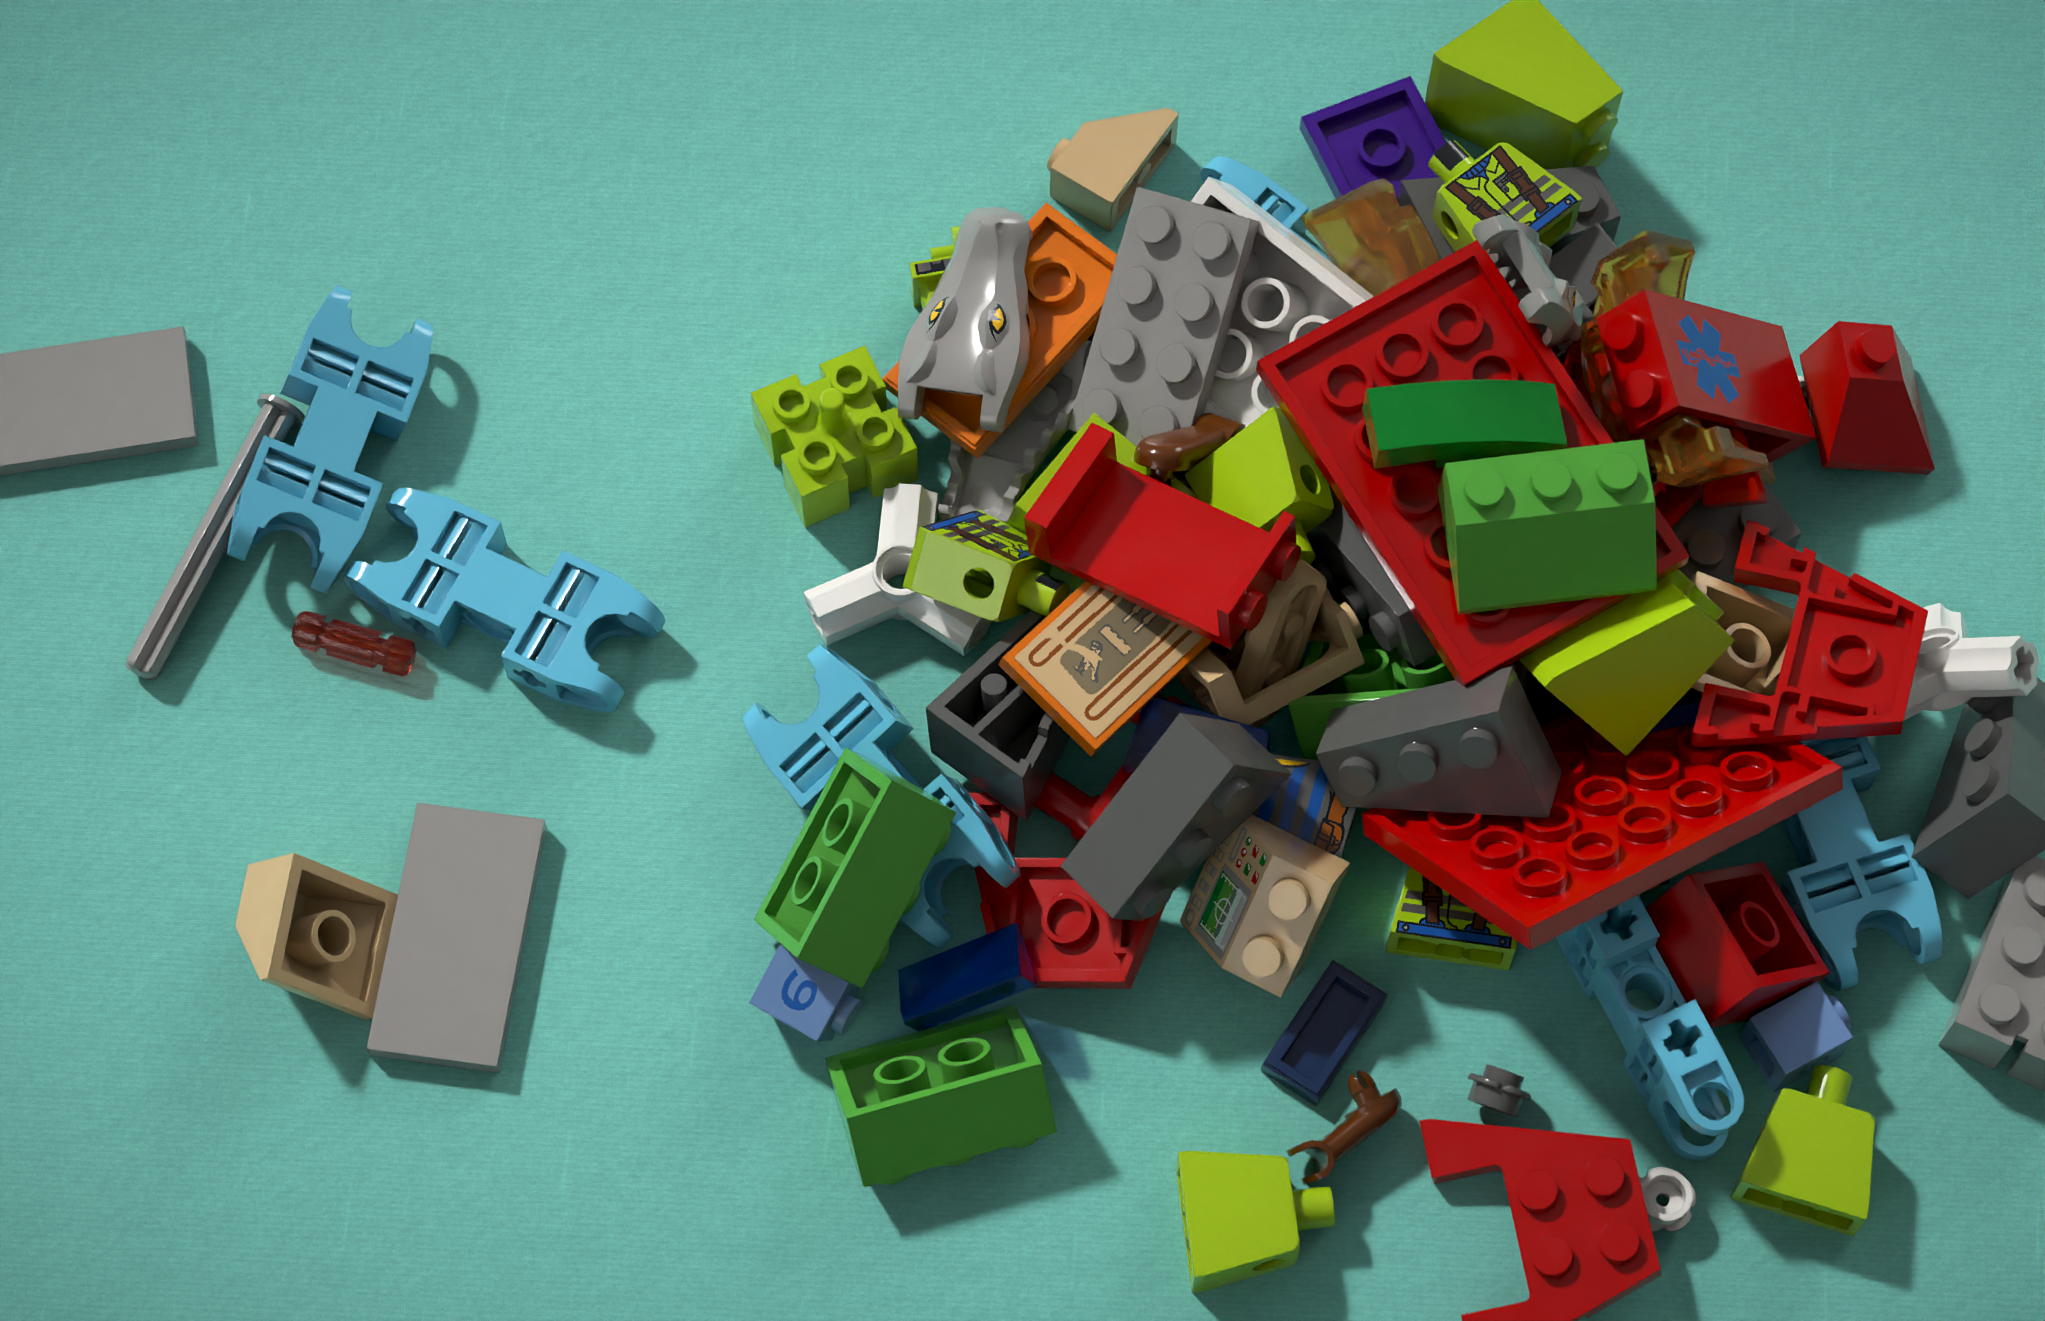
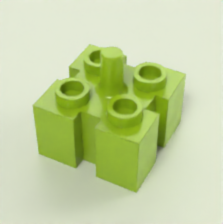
M865 345L819 364L820 380L802 386L797 374H794L750 393L754 425L774 466L782 463L784 486L805 528L850 509L849 493L867 486L874 499L883 495L884 489L896 487L899 483L910 484L919 480L917 447L903 419L898 418L897 407L887 410L886 385Z

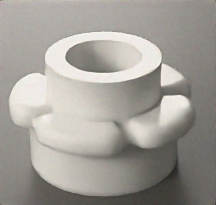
M1667 1167L1652 1168L1644 1178L1639 1177L1651 1230L1659 1231L1661 1228H1666L1668 1231L1673 1232L1683 1228L1691 1219L1690 1208L1696 1203V1194L1692 1184L1681 1173ZM1658 1195H1665L1669 1200L1668 1205H1659L1656 1197Z

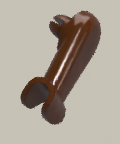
M1207 412L1197 418L1194 426L1163 432L1142 439L1135 449L1134 461L1139 465L1149 468L1147 476L1171 487L1174 471L1189 470L1192 462L1208 457L1242 431L1246 425Z
M1358 1070L1356 1072L1358 1079L1353 1074L1349 1076L1348 1089L1358 1108L1344 1115L1346 1120L1321 1140H1310L1286 1151L1289 1157L1305 1152L1313 1159L1314 1170L1310 1176L1301 1179L1303 1185L1328 1176L1334 1167V1163L1385 1125L1400 1111L1402 1099L1397 1088L1381 1095L1375 1081L1366 1072Z

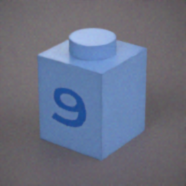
M780 944L749 1003L815 1041L832 1040L836 1032L844 1035L848 1031L860 1010L862 1001L855 997L860 987L796 958Z
M1815 982L1751 1017L1739 1038L1773 1092L1776 1093L1811 1074L1813 1067L1827 1065L1840 1058L1853 1039V1036L1850 1033L1852 1029L1850 1018L1841 1002L1834 996L1827 997L1819 983Z

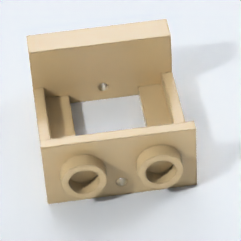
M1326 587L1308 642L1313 640L1325 641L1330 644V647L1314 663L1243 700L1233 676L1237 672L1246 646L1244 642L1245 633L1226 656L1206 648L1178 675L1182 688L1213 719L1239 723L1245 728L1288 705L1289 702L1303 697L1364 664L1365 661L1356 639L1363 636V631L1351 607L1346 602L1338 605Z

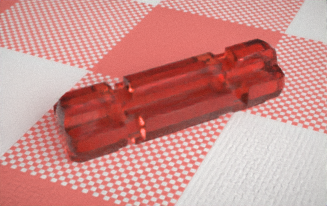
M310 611L300 612L295 620L291 638L293 643L299 648L318 652L323 648L326 650L325 655L369 668H375L377 664L383 666V672L401 677L407 676L410 673L415 662L417 649L412 640L395 635H390L388 639L382 638L383 632L338 619H333L331 623L325 622L326 616Z

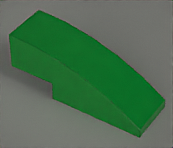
M1492 379L1448 380L1366 389L1362 408L1374 469L1435 460L1437 468H1442L1445 466V463L1566 449L1567 447L1556 387L1552 383Z

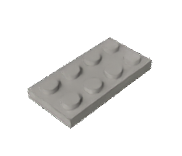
M1137 186L1068 424V430L1078 432L1090 416L1095 413L1137 447L1139 442L1148 436L1194 426L1197 418L1204 414L1260 221Z

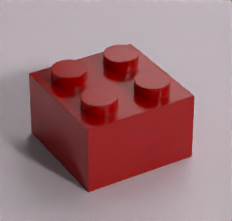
M1764 862L1688 874L1645 908L1660 934L1655 947L1686 1003L1696 1000L1711 1028L1749 1020L1756 1014L1813 983L1821 981L1830 974Z

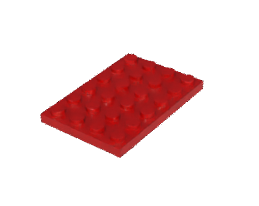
M1477 240L1257 361L1256 366L1257 373L1450 673L1464 687L1491 671L1507 667L1633 595L1624 594L1458 615L1438 496V487L1444 467L1437 468L1435 460L1374 469L1362 408L1366 389L1409 383L1486 379L1552 383L1556 387L1567 440L1566 449L1614 443L1550 346L1546 347L1541 338L1543 336L1536 325L1528 323L1518 306L1520 301L1486 250L1482 249ZM1655 505L1658 581L1686 565L1690 556Z
M1571 711L1541 726L1562 771L1549 818L1371 808L1362 813L1363 829L1366 837L1532 950L1843 790L1842 767L1798 741L1703 748L1691 746L1695 723L1647 734L1626 756L1575 712Z

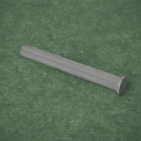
M261 394L259 396L257 404L261 411L127 658L126 667L136 675L149 680H154L158 677L228 547L235 504L263 436L265 435L284 442L292 425H302L305 418L304 414L290 402L271 394Z

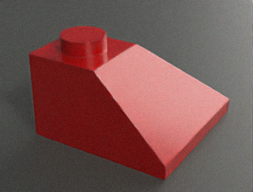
M1838 321L1799 355L1822 467L1929 474L1935 470L1912 360L1892 325Z

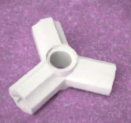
M901 483L896 487L884 489L878 549L874 562L804 592V600L820 638L824 640L826 645L890 618L909 620L963 656L969 651L974 650L984 638L992 621L907 588L897 589L887 584L890 578L896 575H906L919 527L936 522L938 493L929 491L922 485Z
M1941 603L1923 607L1928 610V616L1904 720L1923 710L1942 711L1957 707L1972 697L2027 696L2037 685V668L2040 660L2034 642L2028 643L2021 636L1967 638L1966 624L1961 612H1952Z

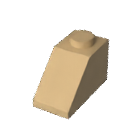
M1170 108L1084 122L1071 141L1063 138L1050 155L1047 163V170L1050 171V197L1111 232L1132 204L1137 186L1145 187L1176 145L1179 114Z

